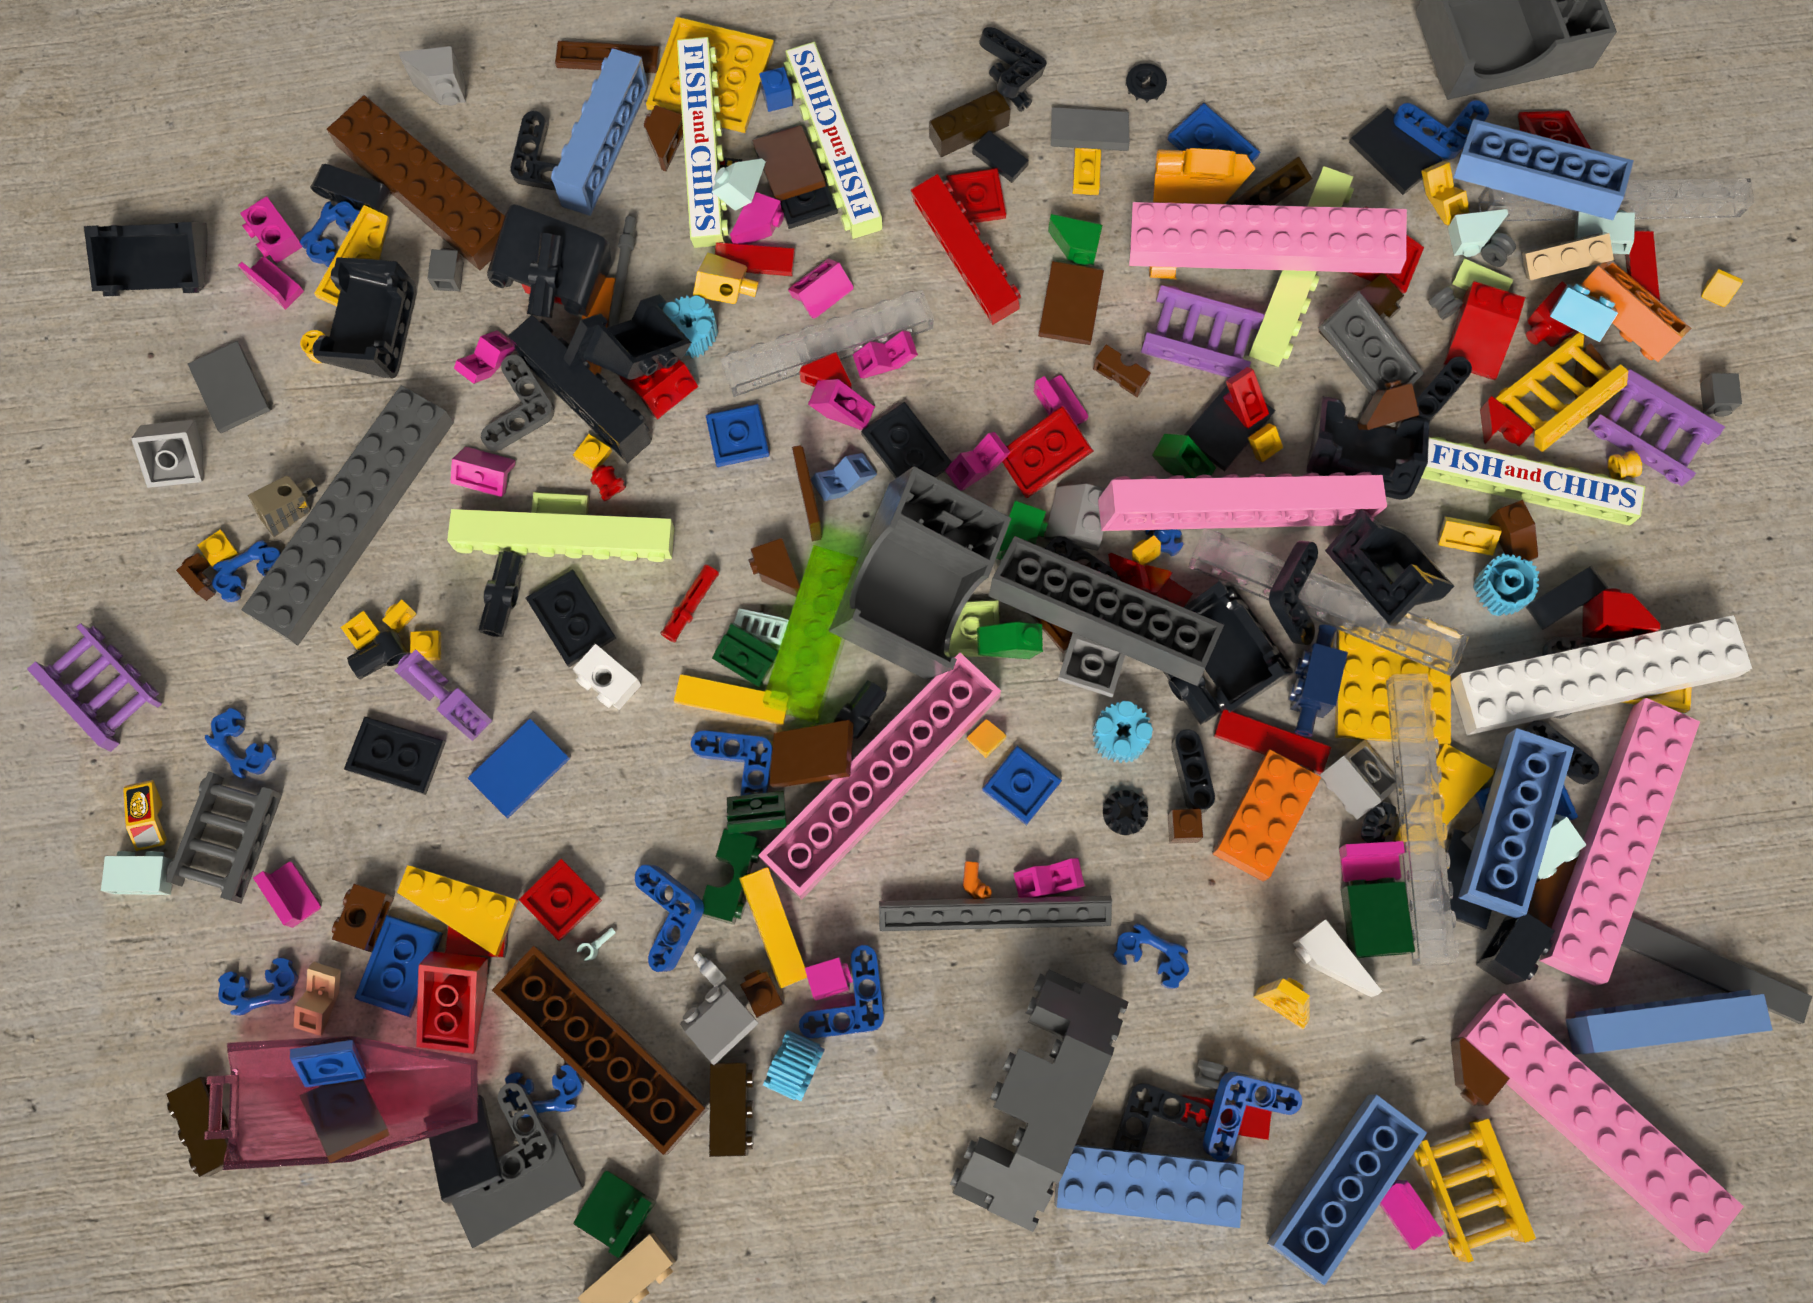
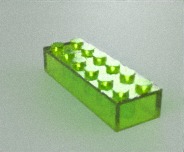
M813 545L763 697L764 707L819 724L845 639L829 632V629L858 557Z

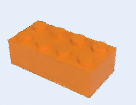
M1613 261L1600 264L1581 284L1591 290L1589 295L1596 299L1603 296L1616 303L1614 308L1617 309L1618 314L1612 323L1620 329L1619 334L1626 341H1634L1640 346V352L1649 360L1655 359L1659 362L1692 329Z
M1269 750L1262 757L1212 854L1262 882L1269 879L1321 777Z

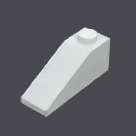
M1326 919L1319 922L1293 942L1296 947L1294 950L1295 954L1304 964L1308 963L1312 968L1370 997L1382 992Z

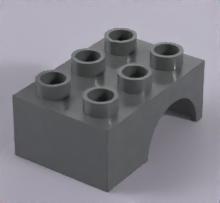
M1421 0L1416 10L1418 21L1447 100L1594 68L1617 33L1605 0Z
M912 467L889 483L829 632L926 680L953 670L957 659L950 657L949 645L954 627L970 596L984 580L989 578L1011 518L928 473Z

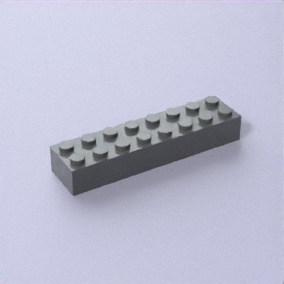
M1016 536L1013 538L992 578L989 597L1198 686L1224 626L1221 623Z

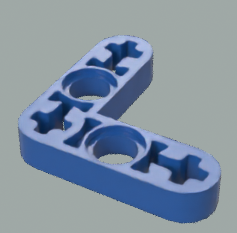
M1471 101L1451 126L1447 128L1417 106L1405 103L1398 108L1393 121L1399 129L1443 159L1451 160L1456 158L1462 151L1468 134L1460 133L1457 126L1465 127L1469 133L1473 122L1470 116L1475 112L1478 114L1475 119L1485 122L1489 115V108L1481 101ZM1422 128H1430L1434 135L1425 134Z
M699 731L693 735L691 748L698 757L744 763L740 796L751 795V792L746 793V789L754 792L763 791V793H768L773 749L769 740L760 736L714 731ZM703 738H707L710 744H717L716 739L719 738L720 753H715L716 748L707 746L705 751H701V748L696 744L697 742H702ZM730 740H735L740 744L739 751L734 755H729L724 751L725 744ZM759 744H763L764 749L768 750L767 753L764 752L761 755V764L766 763V767L758 764L750 765L751 761L756 763L757 755L752 750L753 748H758ZM760 771L764 774V780L760 785L754 786L748 782L751 772Z
M642 865L635 873L636 886L669 912L649 952L648 963L651 969L656 972H668L676 967L702 917L704 905L696 894L659 866ZM652 879L654 882H658V884L649 883V880ZM668 885L673 889V897L670 901L665 897V889ZM679 903H690L689 908L691 909V913H688L689 909L684 904ZM674 926H678L680 929L678 941H674L672 938Z
M867 945L858 946L851 954L856 1006L805 1013L799 1021L800 1032L805 1037L817 1039L872 1032L882 1026L884 1013L876 953L871 947ZM861 951H866L868 956H872V960L868 961L867 966L868 972L873 969L875 970V975L865 974L857 978L856 972H863L861 962L855 961L857 957H860ZM871 980L874 982L876 991L872 996L865 997L861 995L859 985L862 981ZM878 999V1005L872 1004L874 1014H879V1019L875 1020L874 1026H869L867 1021L862 1020V1016L867 1015V1006L860 1007V1001L870 1002ZM839 1013H845L850 1018V1024L844 1030L836 1029L833 1024L834 1017ZM829 1014L828 1024L831 1032L825 1033V1026L817 1027L814 1034H811L809 1029L804 1028V1024L809 1022V1017H814L815 1021L821 1022L825 1021L823 1015Z
M1238 1072L1226 1073L1220 1080L1204 1135V1151L1218 1161L1227 1159L1234 1150L1246 1105L1292 1115L1298 1112L1302 1106V1096L1299 1091L1286 1084ZM1231 1084H1240L1239 1089L1230 1090ZM1261 1086H1265L1267 1089L1265 1098L1257 1101L1255 1099L1256 1090ZM1276 1094L1285 1098L1290 1096L1291 1101L1284 1104L1276 1099ZM1228 1098L1231 1101L1233 1099L1236 1102L1235 1104H1232L1231 1102L1226 1101V1099ZM1228 1108L1232 1109L1233 1116L1228 1123H1221L1220 1117L1222 1112ZM1218 1128H1221L1222 1130L1227 1131V1133L1225 1134L1222 1131L1220 1133L1217 1130ZM1223 1142L1222 1147L1213 1148L1215 1143Z

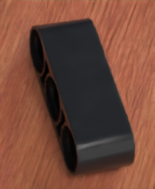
M329 164L321 165L310 186L314 193L325 199L337 203L348 202L354 209L360 211L363 205L380 213L391 193L389 188L380 182Z
M1454 357L1448 362L1417 398L1419 415L1414 417L1427 419L1430 422L1470 376L1472 365L1468 359ZM1452 370L1457 371L1460 376L1454 375ZM1435 389L1442 390L1444 395L1438 394ZM1419 407L1426 409L1428 414L1422 413Z
M1591 565L1529 604L1526 609L1540 628L1544 630L1609 587Z
M1185 729L1180 731L1174 738L1171 745L1172 754L1187 808L1201 809V814H1203L1214 804L1215 792L1201 739L1195 731ZM1188 739L1192 743L1193 749H1182L1179 740ZM1188 766L1196 767L1200 772V776L1198 778L1190 777L1187 774L1186 768ZM1195 793H1201L1206 797L1207 804L1205 806H1200L1194 801Z

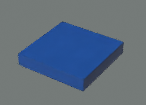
M758 404L706 415L716 467L769 457Z
M1017 745L982 788V791L1027 826L1062 780Z
M353 1040L290 1049V1060L306 1088L366 1078V1067Z

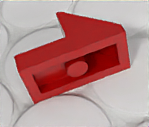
M1246 367L1226 381L1229 393L1223 399L1246 428L1251 427L1269 415L1253 369Z
M1493 396L1480 409L1484 444L1499 431L1508 442L1520 447L1535 430Z
M1150 565L1145 566L1151 588L1148 593L1181 607L1187 604L1193 593L1170 579L1173 572Z

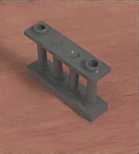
M208 771L206 778L199 785V796L176 856L168 865L166 882L182 887L185 879H190L221 888L220 898L242 904L282 794L262 787L260 793L256 795L222 785L223 777ZM217 796L252 806L253 812L250 820L243 822L212 813L211 811ZM206 824L242 833L243 838L239 848L234 850L201 840ZM196 851L230 860L232 867L229 875L222 877L191 868L190 866Z

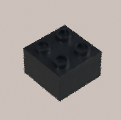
M1529 913L1518 918L1507 916L1503 919L1476 965L1505 985L1526 981V979L1530 980L1538 970L1539 966L1536 964L1541 955L1544 956L1552 947L1553 941L1551 937L1555 930Z

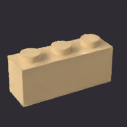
M1606 232L1521 252L1525 275L1529 280L1614 260L1610 234Z
M654 1233L649 1234L578 1297V1300L581 1303H630L631 1301L639 1303L650 1293L647 1287L656 1280L660 1284L674 1272L670 1267L676 1260Z

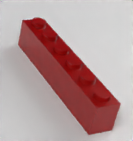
M936 174L911 189L913 202L991 324L994 325L1019 310L1021 295L1014 284L1009 285L1005 279L1007 277L1005 269L1001 263L996 264L992 259L994 254L987 242L982 243L979 239L980 232L973 221L968 222L965 217L967 212L960 201L956 202L952 197L954 192L948 181L945 180L943 182L939 175Z

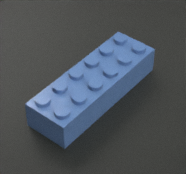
M612 48L608 58H604L601 74L592 84L590 98L583 103L582 115L572 128V137L569 143L565 144L562 149V158L559 165L555 166L552 171L551 180L554 183L556 194L562 207L591 216L648 90L641 57Z
M1473 119L1454 178L1614 220L1624 198L1634 160Z
M1518 728L1506 735L1458 898L1513 918L1527 914L1574 750L1573 747Z
M1751 990L1590 1009L1575 1012L1576 1018L1565 1019L1573 1055L1773 1031L1764 994L1752 995Z
M1367 1095L1267 1244L1314 1281L1325 1285L1427 1132L1378 1095Z
M1076 1144L1059 1184L1056 1183L1054 1205L1057 1208L1240 1228L1244 1165L1238 1162Z

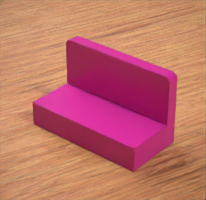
M264 256L251 268L242 261L238 264L250 281L285 310L304 292L301 286Z
M828 258L791 286L788 291L792 298L802 302L810 317L815 319L852 291L853 285L840 263Z
M1061 375L1050 381H1047L1045 376L1035 381L1033 392L1048 415L1064 406L1077 426L1088 420V414Z
M464 447L452 458L450 483L502 497L506 493L507 475L515 466V460Z
M1404 841L1345 844L1339 848L1342 878L1345 883L1353 880L1377 881L1380 878L1394 877L1395 880L1401 878L1399 856L1405 853Z
M293 862L286 863L272 874L262 871L253 877L276 915L285 926L294 928L321 909V904Z
M1407 1180L1395 1181L1380 1202V1206L1411 1250H1415L1431 1237H1441L1444 1232Z

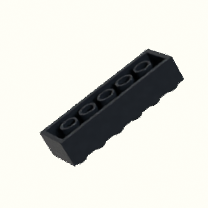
M531 315L508 335L517 355L628 464L651 443L648 435L650 430L644 423L646 419L637 409L631 410L626 406V399L617 390L613 393L607 387L609 385L600 373L597 372L594 375L589 370L590 365L587 361L569 366L563 359L569 344L562 337L557 339L552 334L554 332L545 320L542 319L539 322Z

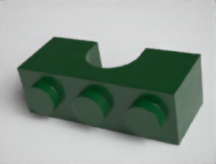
M727 829L723 830L715 857L718 861L732 865L734 876L732 881L724 887L706 886L702 899L704 905L702 916L735 925L736 919H742L746 903L742 902L744 890L739 878L750 874L753 863L758 864L760 857L758 855L762 852V847L758 846L759 840L756 837L742 833L728 834Z

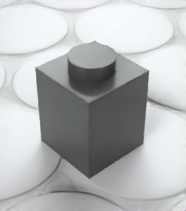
M451 248L431 249L427 279L434 290L460 292L464 262L459 252Z
M1711 373L1700 383L1703 414H1714L1717 417L1728 416L1742 404L1739 373Z

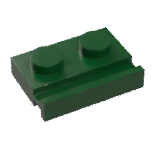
M731 623L712 659L760 687L781 651L737 624Z
M784 791L727 797L728 834L787 827Z

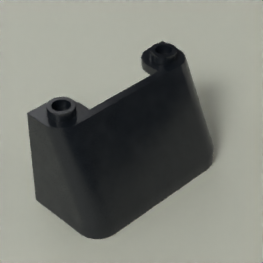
M510 205L505 214L487 271L489 281L499 288L510 287L514 281L531 287L528 282V272L530 264L535 260L538 232L563 236L560 258L562 280L555 296L561 299L564 309L568 313L575 316L582 315L588 317L613 265L608 242L602 236L520 205Z
M178 222L149 225L84 226L92 292L102 291L103 297L120 296V291L182 288L183 293H200L199 287H205L208 241L207 223Z
M337 257L335 266L331 270V280L340 291L333 324L330 336H319L314 342L313 356L321 363L393 379L398 375L416 298L415 283L397 261Z
M1322 396L1307 461V474L1318 473L1319 476H1329L1333 473H1345V476H1355L1358 473L1370 472L1372 475H1383L1386 497L1399 500L1411 497L1415 493L1428 464L1430 420L1410 417L1401 420L1396 430L1381 426L1370 430H1359L1357 425L1359 421L1344 418L1346 407L1341 400Z
M1217 582L1183 607L1224 625L1205 667L1206 672L1217 686L1216 692L1218 695L1215 696V700L1223 710L1227 709L1229 713L1237 710L1293 673V669L1230 582Z

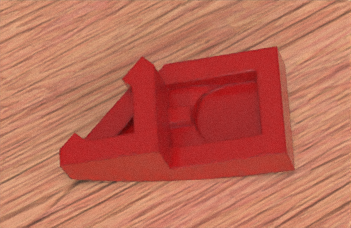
M1114 553L1108 554L1110 567L1116 571L1120 581L1145 592L1151 590L1144 565Z

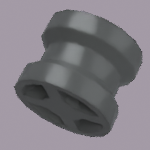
M1496 233L1490 239V244L1483 248L1481 255L1490 265L1501 267L1506 263L1507 256L1512 255L1515 251L1516 244L1508 235Z
M1451 286L1438 292L1429 301L1431 307L1439 311L1438 316L1442 320L1454 314L1464 304L1460 298L1454 296V290Z
M1199 1060L1198 1067L1200 1071L1199 1075L1194 1079V1084L1218 1090L1220 1080L1227 1073L1228 1067Z

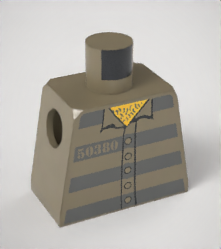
M284 476L252 492L248 497L258 518L271 535L276 537L309 513L310 509L306 499L318 492V489L310 478L296 485L289 476Z

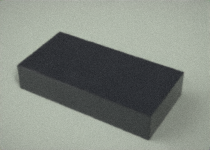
M990 131L972 148L973 155L992 169L998 168V173L1011 183L1029 164L1027 158Z

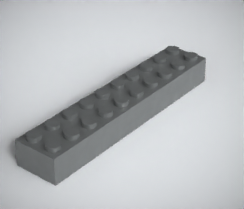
M400 385L241 610L255 621L298 646L454 422L446 410Z

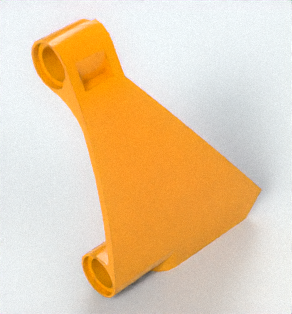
M1190 148L1186 149V151L1158 149L1153 203L1225 204L1255 170V167L1247 155L1236 154L1234 151ZM1149 266V277L1176 279V267Z

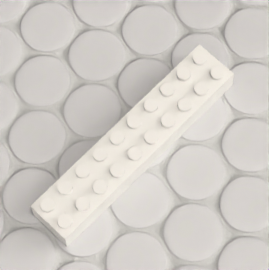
M1732 615L1461 673L1451 681V685L1466 735L1736 678L1752 670V666L1735 617Z

